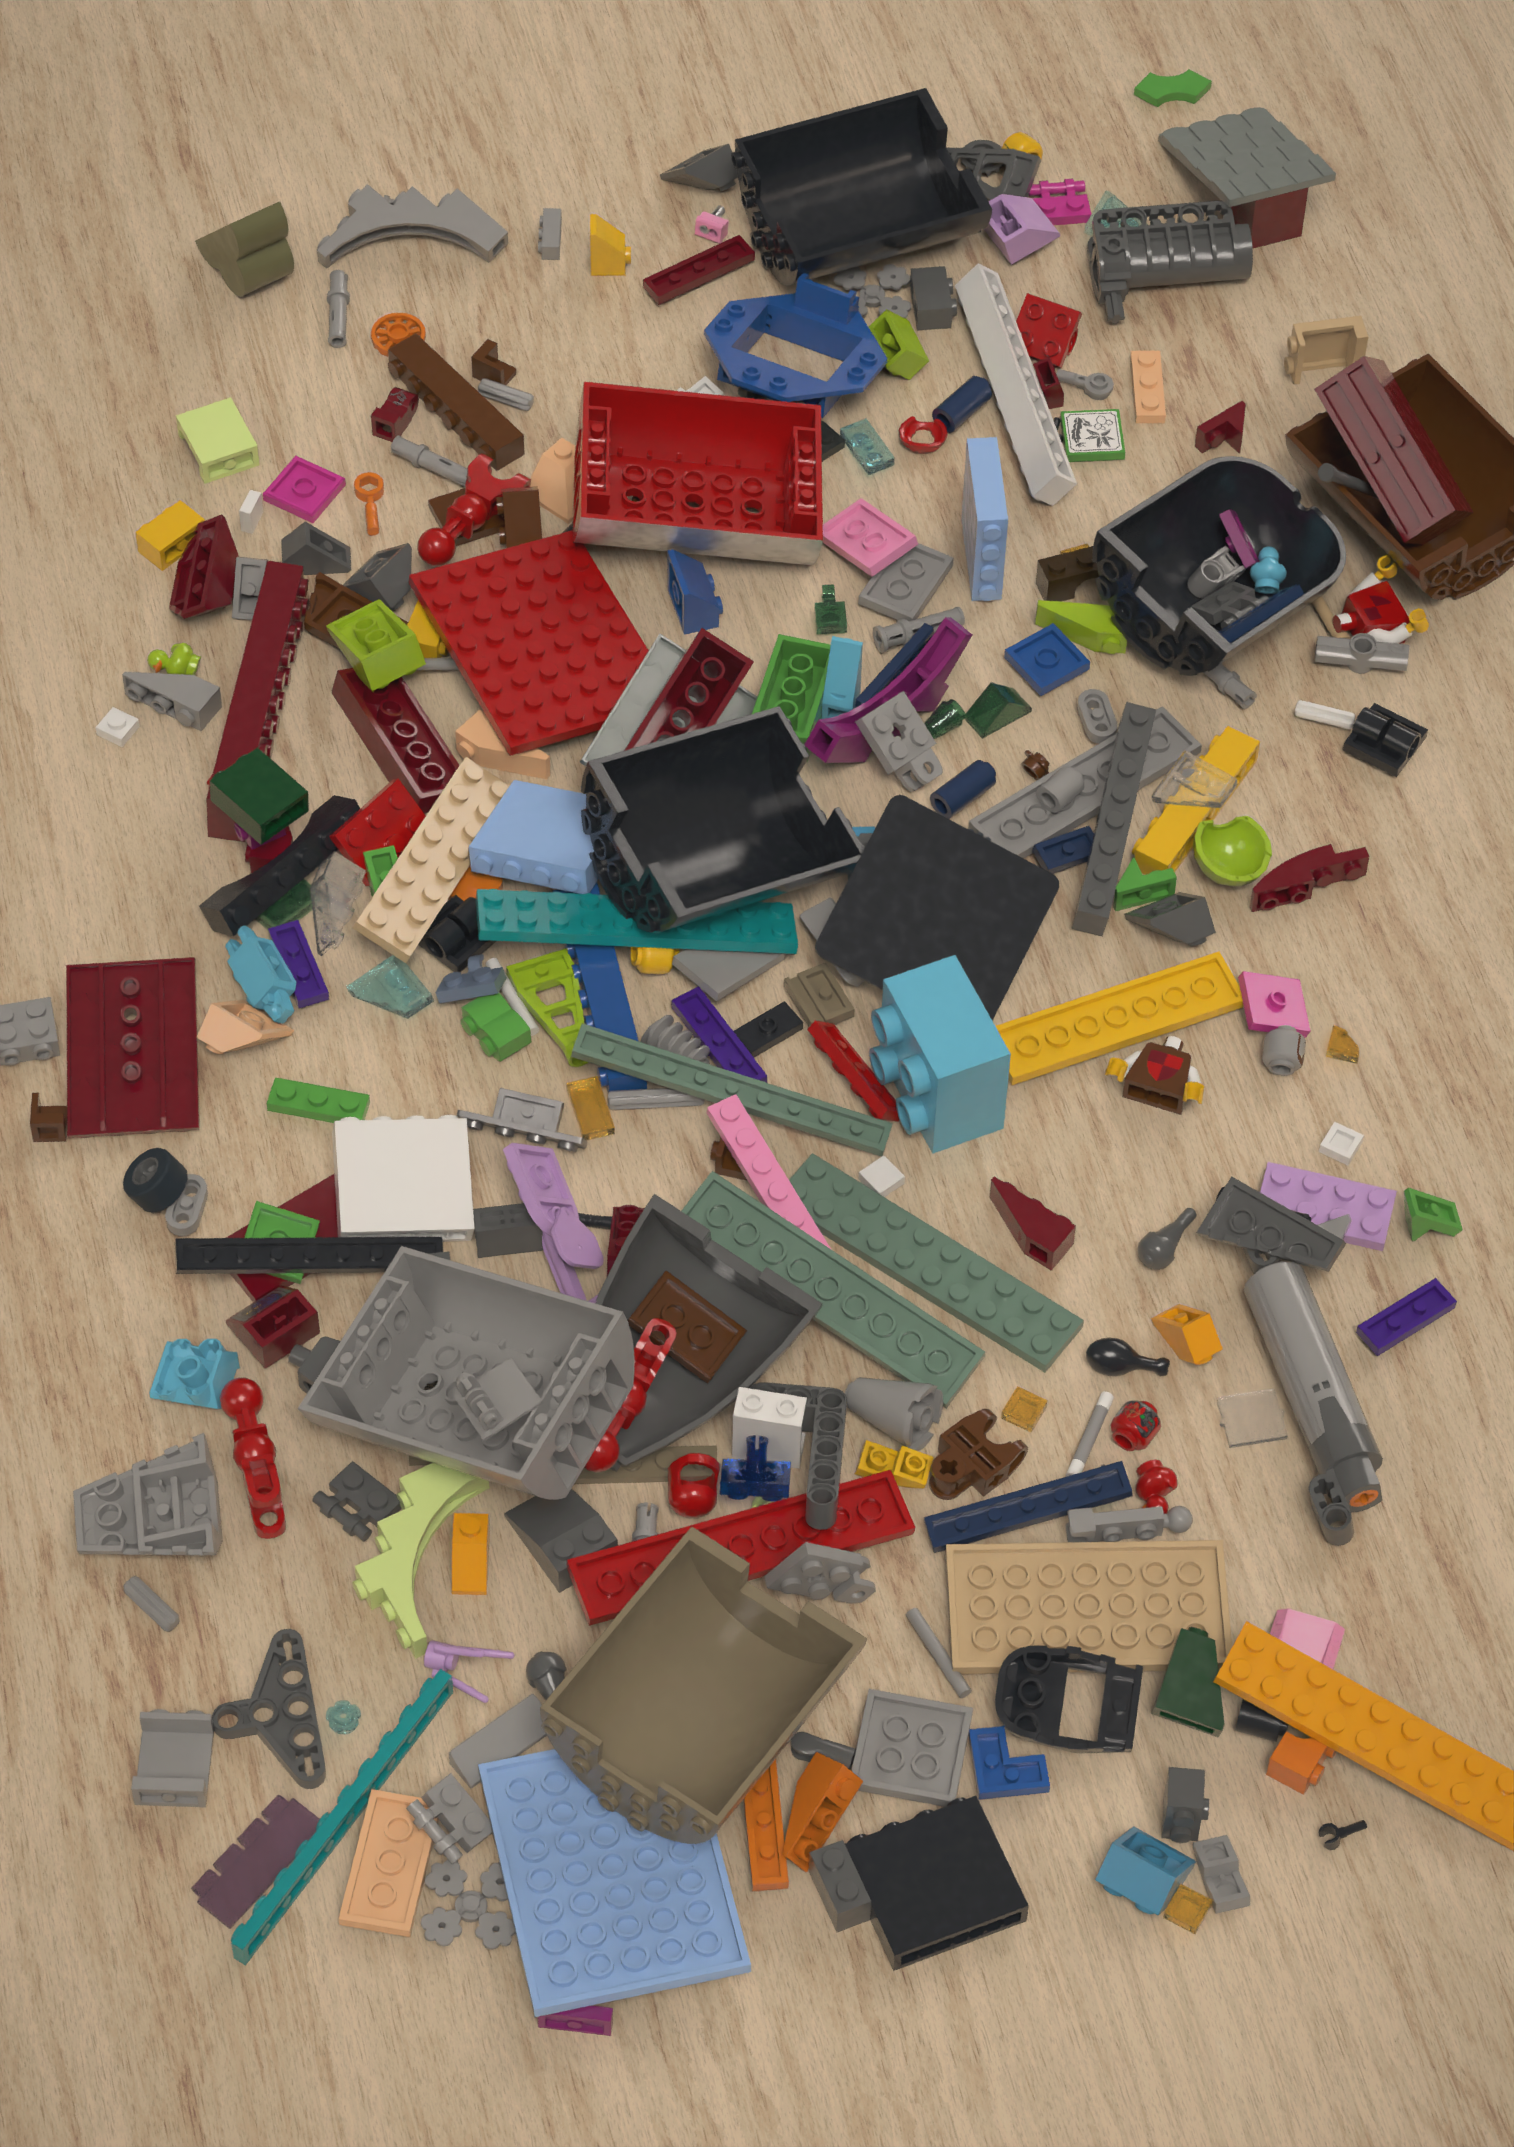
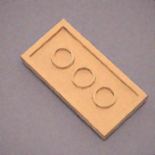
M371 1789L338 1918L339 1925L411 1937L434 1843L423 1828L419 1830L413 1823L415 1818L406 1809L412 1802L418 1799L427 1810L429 1807L422 1798Z

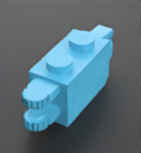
M241 926L237 932L242 944L234 939H230L225 946L230 955L227 962L233 971V977L242 986L247 995L246 999L252 1007L258 1010H265L274 1022L284 1024L287 1018L295 1011L289 997L295 991L296 980L272 940L257 937L251 928Z

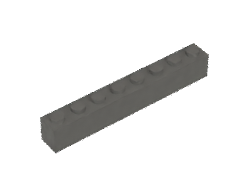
M1129 702L1125 704L1072 925L1074 930L1103 936L1111 911L1156 709Z

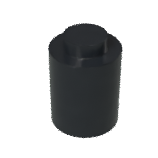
M1243 1699L1235 1731L1277 1742L1278 1736H1284L1289 1724Z

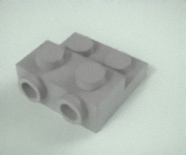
M51 997L0 1005V1066H10L20 1062L46 1060L50 1057L60 1056Z

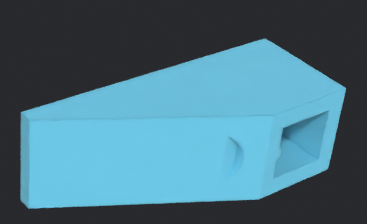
M832 636L822 701V719L832 718L855 708L856 698L861 693L863 642Z

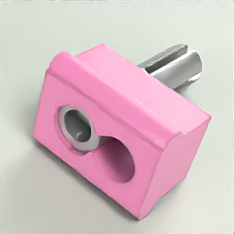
M719 205L711 214L703 211L700 216L698 215L695 224V235L719 244L722 243L728 234L729 220L721 218L725 213V208Z

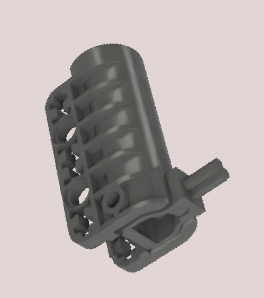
M1223 201L1103 209L1096 212L1093 217V236L1089 239L1087 245L1091 282L1094 294L1098 297V304L1105 303L1108 321H1112L1113 324L1125 319L1122 302H1124L1125 296L1128 295L1129 288L1241 280L1251 277L1253 247L1249 225L1235 224L1231 207H1228ZM1220 211V214L1224 215L1223 219H1218L1214 213ZM1204 212H1206V215H1205V216H1208V217H1207V221H1204V220H1203V219H1204ZM1193 213L1197 216L1198 221L1194 223L1186 222L1183 219V215ZM1176 214H1178V216H1177V222H1178V223H1175V218H1173L1174 215H1176ZM1158 216H1163L1164 219H1167L1166 223H1161ZM1147 217H1149V221H1151L1150 225H1146ZM1138 218L1141 221V225L1131 227L1126 223V219ZM1102 219L1107 220V223L1110 224L1108 228H1105L1101 223ZM1117 219H1121V227H1118L1119 222H1117Z

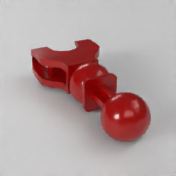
M483 453L479 454L468 465L465 494L456 498L453 504L447 508L445 525L442 528H430L420 536L417 543L420 558L431 566L447 564L455 554V540L460 535L470 539L473 536V531L482 527L486 519L489 520L492 516L497 515L496 497H502L501 489L530 487L531 479L520 473L510 479L501 480L491 475L493 459Z
M654 1318L648 1322L634 1348L633 1387L584 1467L586 1470L596 1473L604 1472L613 1467L617 1462L620 1447L616 1437L621 1428L629 1429L634 1418L645 1409L647 1402L646 1392L676 1338V1329L668 1321ZM654 1331L662 1332L665 1335V1343L660 1346L654 1345L650 1341V1334Z
M236 1378L224 1386L220 1395L222 1410L229 1418L236 1420L238 1426L232 1432L234 1439L233 1459L243 1473L256 1534L260 1538H275L285 1532L286 1520L279 1477L274 1463L276 1447L268 1436L266 1424H258L256 1417L262 1409L264 1396L260 1386L253 1380ZM267 1512L276 1514V1523L272 1526L264 1525L260 1521L263 1514Z

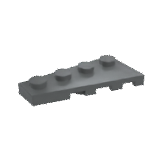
M1232 1176L1196 1232L1199 1236L1326 1272L1330 1271L1346 1245L1345 1241Z

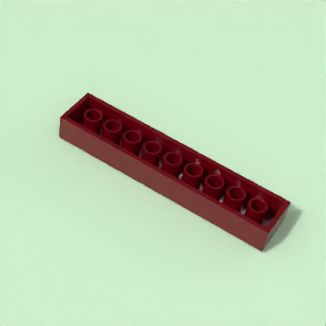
M267 560L212 778L217 772L224 771L236 763L239 757L250 753L257 747L269 758L272 757L274 740L271 739L272 733H278L280 716L277 715V712L284 709L286 693L283 692L284 686L289 687L291 668H289V664L295 663L297 645L294 644L296 639H301L303 622L300 620L301 616L305 617L309 606V599L304 598L307 596L309 580L304 579V566ZM209 786L206 798L208 837L245 842V840L241 841L236 834L234 828L236 822L210 800Z

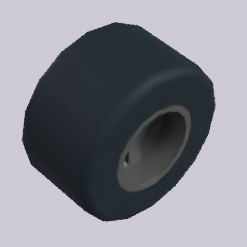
M149 1149L140 1154L127 1169L123 1179V1189L144 1211L151 1213L159 1212L171 1206L180 1197L188 1180L187 1170L166 1149Z

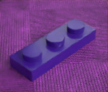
M299 920L269 928L270 940L275 944L296 980L293 996L298 1008L329 1000L328 989Z
M1434 1278L1358 1325L1356 1333L1374 1354L1379 1356L1455 1309L1457 1301Z

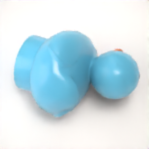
M1267 546L1259 552V562L1251 567L1250 576L1255 582L1256 592L1275 594L1279 592V584L1286 578L1287 571L1278 562V551L1271 546Z

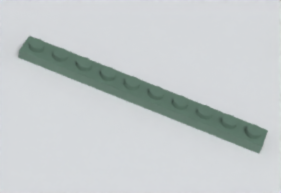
M583 1023L572 1049L571 1057L714 1103H718L736 1094L748 1114L881 1157L883 1156L893 1123Z

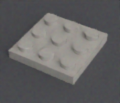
M869 1689L852 1766V1772L863 1780L858 1791L946 1807L948 1803L957 1797L973 1708Z

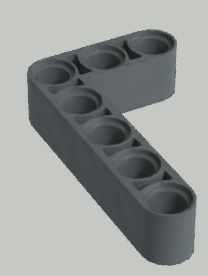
M768 1382L754 1384L750 1389L807 1397L802 1431L813 1432L805 1518L808 1525L815 1529L821 1530L832 1527L837 1519L846 1423V1394L840 1389L831 1387Z

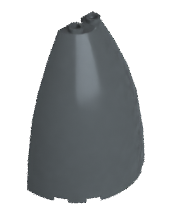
M656 1194L652 1196L627 1236L598 1294L596 1304L623 1311L628 1321L667 1270L744 1327L747 1332L708 1384L671 1356L666 1355L646 1392L647 1402L645 1409L634 1418L629 1429L621 1428L616 1437L620 1453L617 1462L610 1468L616 1472L620 1466L626 1467L669 1446L706 1424L735 1402L739 1387L750 1388L789 1349L817 1315L823 1304L766 1267L761 1272L712 1240L711 1232L708 1228ZM630 1327L635 1348L641 1334Z

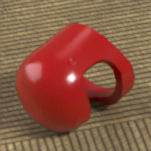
M690 1453L678 1458L668 1467V1501L671 1509L676 1514L686 1518H699L708 1515L717 1504V1480L720 1472V1464L715 1458L706 1454ZM688 1464L706 1466L713 1471L711 1476L703 1480L687 1481L680 1479L682 1468Z

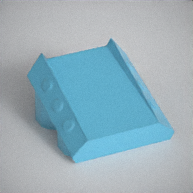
M177 1339L173 1342L167 1341L149 1393L150 1398L222 1409L220 1405L221 1391L229 1381L234 1379L236 1370L240 1369L237 1352L226 1351L218 1339H206L199 1346L192 1345L188 1339Z

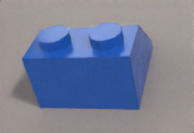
M674 549L667 550L668 593L684 635L699 632L701 628L708 630L719 627V615L723 614V605L720 596L715 597L714 595L715 585L712 575L706 574L703 563Z

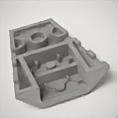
M202 1433L193 1437V1442L180 1448L177 1445L164 1450V1455L146 1462L144 1459L132 1464V1469L117 1475L114 1472L74 1490L78 1553L216 1555L223 1542L218 1481L205 1434Z

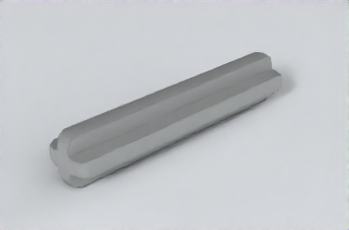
M670 1088L616 1090L608 1093V1106L611 1110L701 1106L704 1104V1099Z

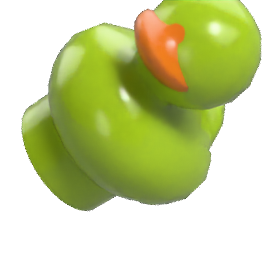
M187 643L174 644L171 647L172 654L170 658L166 652L159 649L153 650L148 655V665L155 670V673L166 669L167 674L195 675L201 660V656L193 654V649Z

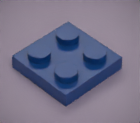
M1054 623L1005 649L1004 658L1040 696L1090 669V661Z

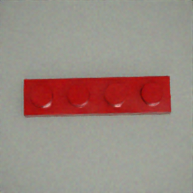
M815 1020L807 1030L814 1037L816 1047L822 1052L827 1053L831 1058L833 1068L848 1079L851 1083V1090L865 1100L869 1105V1112L875 1118L898 1122L900 1119L896 1109L895 1098L884 1085L879 1083L869 1066L833 1023Z

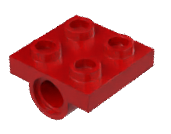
M1027 293L1016 322L1029 357L1039 361L1050 357L1053 366L1062 368L1066 356L1070 355L1075 346L1078 336L1077 327L1082 313Z

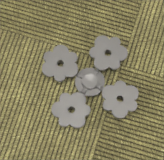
M893 264L885 265L883 271L877 273V278L880 279V286H865L864 279H866L867 274L865 271H860L859 266L837 272L834 276V283L843 286L845 290L861 289L858 311L861 316L868 313L867 307L881 306L878 311L880 315L887 309L905 319L908 317L911 303L902 300L900 296H894L893 298L885 297L884 289L889 288L899 290L902 285L909 284L910 276L906 274L904 267L897 268Z
M446 1860L443 1865L441 1863H434L431 1866V1873L425 1878L426 1886L429 1889L435 1890L436 1895L439 1897H445L447 1894L458 1897L455 1901V1910L446 1912L444 1908L438 1907L434 1909L433 1914H426L422 1917L421 1926L425 1930V1939L428 1941L435 1940L440 1946L450 1945L453 1942V1937H459L462 1933V1927L459 1925L462 1919L465 1922L479 1921L475 1935L477 1938L483 1939L485 1948L493 1950L498 1948L499 1945H510L512 1942L511 1936L516 1934L513 1920L507 1919V1914L502 1911L497 1912L495 1915L489 1912L485 1913L487 1910L486 1898L497 1897L499 1901H506L508 1899L500 1863H493L489 1867V1872L481 1874L480 1881L483 1883L481 1888L482 1894L477 1891L463 1892V1882L467 1879V1873L464 1870H460V1865L457 1861L451 1864L449 1860Z

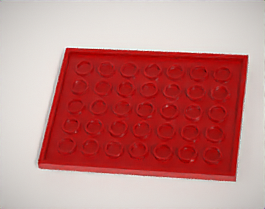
M573 530L409 575V585L509 756L600 730L649 651L584 544L573 542Z

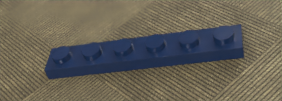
M1119 1461L924 1517V1523L933 1552L937 1553L946 1550V1544L972 1543L1068 1515L1067 1511L1071 1509L1094 1508L1133 1496L1123 1462Z

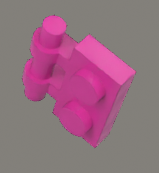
M1071 178L1064 179V182L1049 183L1046 180L1039 181V184H1032L1029 196L1039 195L1040 198L1032 199L1053 225L1091 223V210L1087 194H1075L1076 192H1085L1084 180L1074 181ZM1051 194H1065V196L1050 197Z

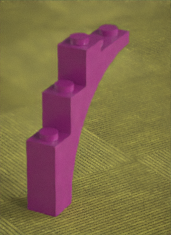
M945 617L918 656L897 678L874 697L853 710L832 718L819 719L806 740L805 747L825 763L866 762L872 752V748L855 722L903 691L916 711H935L949 687L945 681L973 634L953 618ZM893 726V736L900 737V731L895 726Z

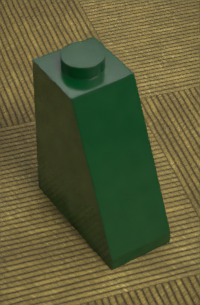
M1188 1627V1630L1181 1628L1151 1714L1219 1737L1225 1724L1221 1688L1213 1682L1219 1672L1215 1640L1208 1638L1209 1634L1199 1628Z

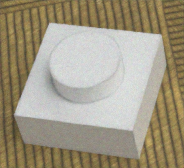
M112 707L96 726V734L123 747L140 727L139 719Z

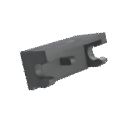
M524 1203L473 1209L478 1258L543 1251L542 1230L533 1221Z

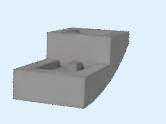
M1224 1835L1193 1842V1850L1199 1871L1215 1913L1250 1906V1894L1239 1872V1860L1228 1836Z

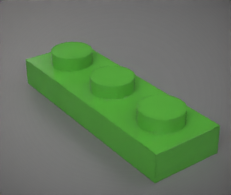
M275 1077L266 1104L267 1111L334 1123V1121H340L345 1117H356L359 1120H365L370 1105V1095Z

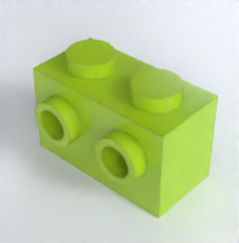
M886 309L869 326V329L888 358L885 366L891 374L895 376L900 375L910 380L929 362L909 320Z

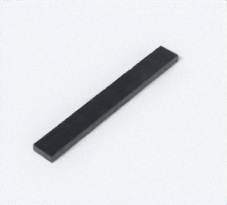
M442 1237L176 1238L174 1242L176 1274L385 1272L401 1246L427 1254L443 1252Z

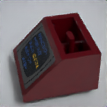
M282 1285L226 1320L228 1327L265 1369L289 1354L296 1344L303 1345L320 1334L317 1310L298 1289Z

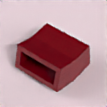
M1050 357L1034 363L1036 376L1048 408L1063 407L1064 392Z

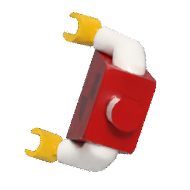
M1389 555L1381 556L1377 562L1379 570L1376 573L1371 572L1346 597L1342 614L1333 617V626L1337 633L1350 631L1352 636L1366 633L1373 636L1377 642L1401 644L1405 643L1406 639L1412 636L1414 630L1418 633L1428 630L1429 622L1425 618L1424 610L1421 608L1415 609L1408 616L1388 581H1381L1383 578H1392L1397 574L1395 563L1389 568H1385L1391 562Z

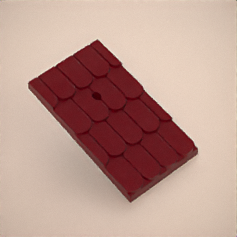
M195 957L66 965L68 1138L200 1130ZM131 1014L137 1015L133 1020L126 1019Z

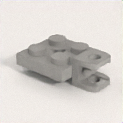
M904 691L855 722L887 774L889 775L895 771L903 786L910 792L917 790L943 773L941 763L931 749L937 743ZM893 726H895L900 731L901 738L899 736H893ZM924 763L928 764L931 767L930 774L928 773V770L925 767ZM911 771H912V773L914 774V776L916 777L917 781H914V780L911 778V776H910V772H911Z
M808 1542L801 1545L764 1576L768 1589L782 1591L785 1594L807 1596L814 1600L826 1598L833 1592V1597L836 1601L862 1603L876 1592L873 1582L860 1579V1574L871 1567L868 1558L861 1556L860 1553Z

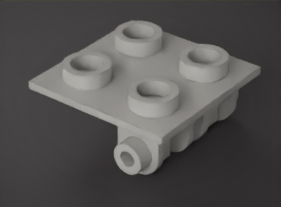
M512 1357L478 1379L467 1372L459 1374L456 1379L458 1392L453 1394L484 1442L543 1404Z

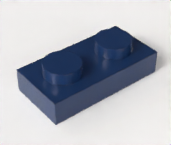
M1086 826L1034 844L1032 852L1041 868L1054 874L1087 862L1094 833L1090 826Z

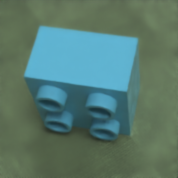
M956 955L883 979L882 1007L871 1012L873 1028L880 1045L870 1048L869 1057L872 1069L879 1083L886 1085L894 1082L901 1097L896 1099V1109L904 1130L909 1135L921 1132L932 1154L1004 1129L1011 1053Z

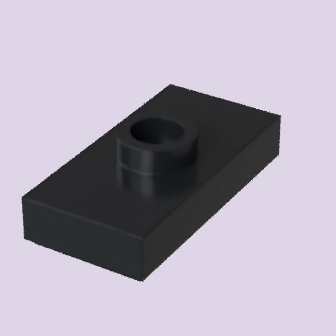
M784 1001L734 1030V1033L750 1054L756 1057L801 1031L804 1022Z

